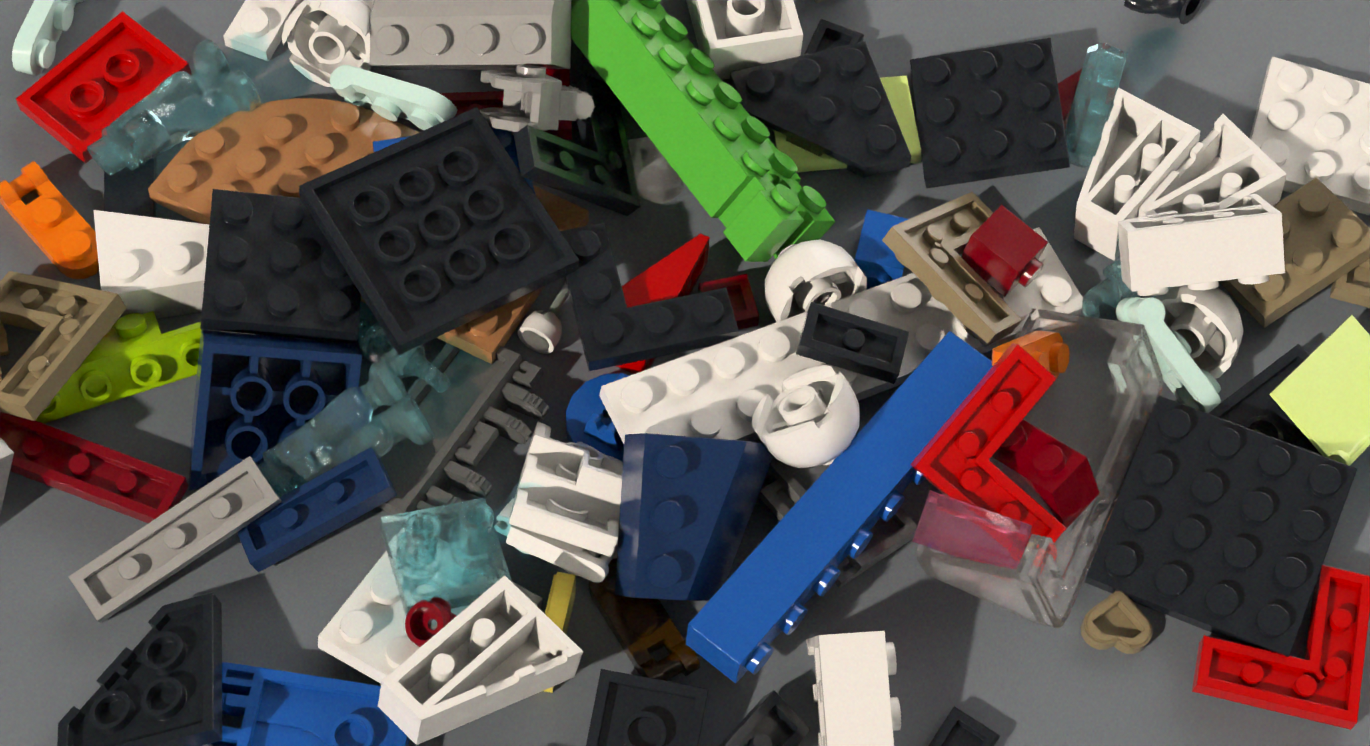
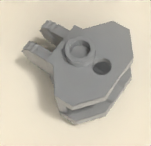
M517 65L516 70L488 69L481 71L480 81L491 83V86L494 88L504 89L503 108L488 107L479 111L490 127L512 131V135L526 125L542 131L558 130L559 120H586L587 117H591V113L596 107L592 99L593 96L585 91L578 90L576 87L562 85V81L546 74V67Z

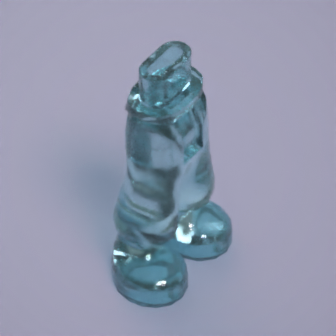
M205 39L193 49V74L190 75L185 71L171 74L152 92L115 119L110 126L103 128L102 138L89 145L88 151L91 157L110 176L124 167L134 170L139 167V162L145 163L174 146L192 139L199 133L216 127L223 121L224 117L236 111L249 113L260 107L261 99L254 83L241 70H235L230 73L228 61L221 49L212 40Z
M382 357L371 365L369 381L366 385L353 386L343 391L314 418L287 436L272 449L263 452L264 461L257 466L280 498L370 447H373L380 457L384 456L391 450L394 437L398 435H404L418 445L429 443L435 439V436L418 404L410 393L407 394L398 374L388 361ZM379 406H390L380 414L372 416L373 411L379 408Z

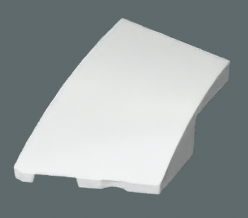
M537 422L508 524L611 557L618 539L623 462L605 455L583 442L564 443L550 438L551 427Z

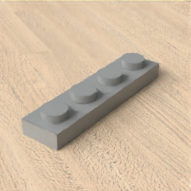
M249 456L68 577L96 620L102 623L282 501L255 461Z

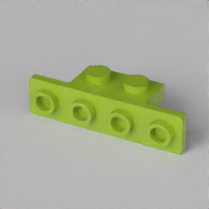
M154 311L144 314L132 313L119 318L111 330L82 362L80 368L72 374L54 396L49 406L40 413L36 421L47 423L196 375L201 322L161 334Z

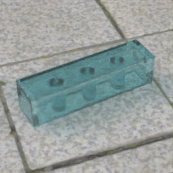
M1105 43L1088 47L1065 128L1070 164L1081 168L1090 167L1093 156L1096 155L1105 123L1106 121L1108 122L1114 105V98L1120 84L1128 52Z

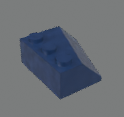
M201 329L192 419L189 491L204 487L208 482L213 481L249 456L255 461L259 469L263 470L284 464L292 467L351 453L362 362V352L358 340L357 343Z
M651 433L625 435L615 595L690 601H709L727 580L773 459V455L764 444L739 440Z

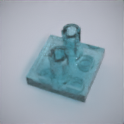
M485 497L381 517L380 530L406 616L415 604L423 601L432 602L431 598L433 597L445 599L451 604L453 609L470 605L504 575L512 582L493 525L494 512L487 505Z

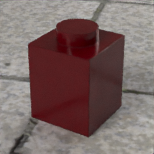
M1001 205L971 235L961 258L983 280L1006 297L1018 283L1026 288L1040 273L1044 264L1039 261V258L1048 241Z

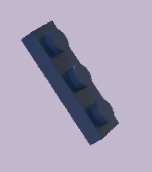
M370 447L281 496L280 500L282 502L237 533L249 563L259 573L398 495L380 456L373 447Z

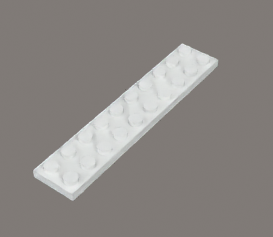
M1040 227L1033 229L1036 233H1038L1041 237L1048 241ZM1048 242L1039 258V261L1044 266L1026 288L1018 283L1004 297L989 285L1022 321L1011 334L986 347L978 339H975L966 332L963 324L943 303L937 301L930 294L926 285L914 273L824 305L909 331L900 373L895 384L796 355L807 312L603 385L601 386L599 396L623 444L626 434L639 433L751 442L759 439L752 428V417L760 401L768 393L774 401L778 395L786 390L781 382L807 368L827 365L832 366L836 374H839L840 371L859 401L903 384L949 331L982 354L1036 330L1043 331L1080 317L1088 305Z

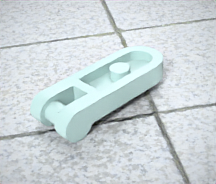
M34 0L14 42L12 62L16 71L38 76L44 68L48 69L52 65L56 53V44L61 33L70 28L76 3L83 2L84 0Z
M351 65L339 66L330 76L332 88L338 95L344 97L346 103L369 110L373 109L378 115L390 121H397L398 117L409 120L422 130L455 117L458 111L449 99L434 90Z
M1128 297L1122 299L1116 308L1118 322L1181 404L1205 413H1209L1221 403L1218 394L1221 391L1219 383L1209 372L1200 369L1189 355L1192 349L1185 338L1178 332L1170 330L1164 322L1166 313L1163 303L1153 297Z

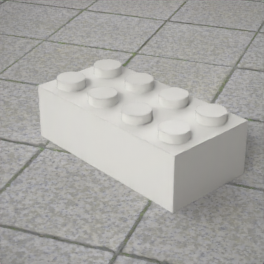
M686 0L698 48L712 59L715 65L713 70L721 80L730 79V72L801 55L803 32L794 0Z

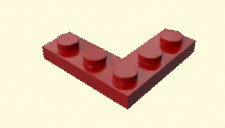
M1012 343L910 465L1026 566L1033 569L1066 530V527L989 459L1057 378L1019 344Z
M1322 565L1313 590L1305 659L1293 656L1286 657L1276 652L1204 635L1199 642L1192 692L1351 730L1358 720L1370 613V576Z

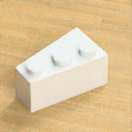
M504 575L381 681L378 707L418 745L574 678L583 650Z

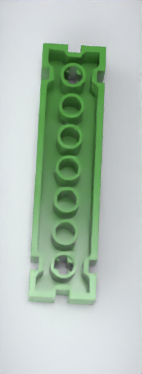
M571 0V39L710 217L719 218L726 227L723 231L724 235L745 261L768 262L772 256L777 259L780 252L790 245L804 241L819 240L836 222L825 209L826 201L821 194L810 186L801 187L799 184L801 178L796 173L798 168L795 162L787 154L778 151L768 138L770 133L767 127L761 121L749 115L740 103L742 101L740 94L731 85L720 79L713 70L715 65L712 59L703 51L695 48L686 37L688 34L686 27L678 19L665 11L660 4L661 0Z

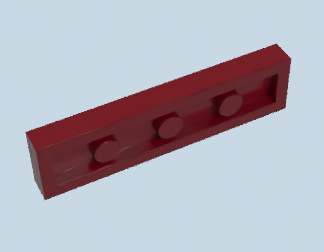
M0 412V438L14 452L11 472L145 523H150L180 503L189 486L186 477L36 420L33 421Z

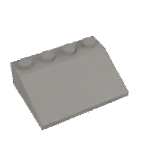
M374 0L370 16V66L390 70L517 69V65H536L546 67V69H570L571 0Z

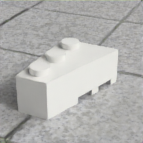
M1118 88L1108 122L1106 121L1102 131L1096 155L1093 156L1077 201L1074 239L1115 261L1120 255L1118 221L1138 217L1139 207L1172 170L1177 171L1189 157L1190 150L1199 141L1200 130Z
M1222 114L1214 123V128L1202 142L1198 141L1189 152V157L1177 171L1172 170L1139 207L1138 217L1173 210L1178 211V215L1202 212V205L1212 202L1219 203L1220 210L1243 206V196L1252 194L1259 195L1274 206L1280 202L1287 174L1234 123Z
M1257 194L1243 196V206L1220 210V204L1212 202L1203 204L1202 212L1178 215V211L1173 210L1118 221L1122 281L1131 291H1137V294L1140 296L1164 295L1168 293V287L1188 285V289L1209 290L1217 288L1219 281L1238 279V282L1242 284H1260L1269 281V275L1285 273L1282 213Z
M93 210L101 290L117 293L124 302L127 309L119 318L132 313L144 314L154 311L157 319L202 312L209 224Z
M885 631L827 634L806 639L808 655H814L816 684H812L814 703H818L820 733L817 736L819 746H894L893 731L901 729V711L898 697L890 698L888 675H896L897 663L894 643L885 641Z

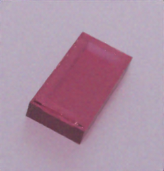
M930 490L912 542L1014 577L1028 542L1032 525Z

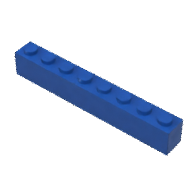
M949 331L854 437L850 446L829 465L689 622L686 645L735 684L747 671H750L753 675L756 674L772 655L774 648L770 644L782 631L786 635H790L801 623L808 611L804 605L815 593L821 597L824 596L834 585L841 573L837 567L848 555L855 559L863 552L873 537V533L869 530L880 518L887 522L895 515L905 500V496L901 493L911 482L920 485L926 479L910 464L993 367L992 361Z

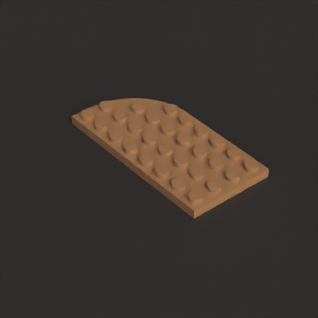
M316 98L270 101L236 111L217 120L199 132L185 144L148 188L150 199L155 203L197 223L210 224L213 189L300 198V185L372 154L373 141L408 137L419 132L396 121L385 119L374 111L346 102ZM533 185L537 198L559 231L583 227L588 224L589 210ZM545 286L436 338L492 364L496 359L495 353L499 347L505 346ZM361 296V302L366 304L365 300Z

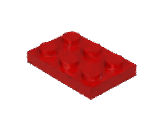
M122 11L18 96L16 101L19 109L86 164L105 148V141L116 139L191 75V70L187 61Z

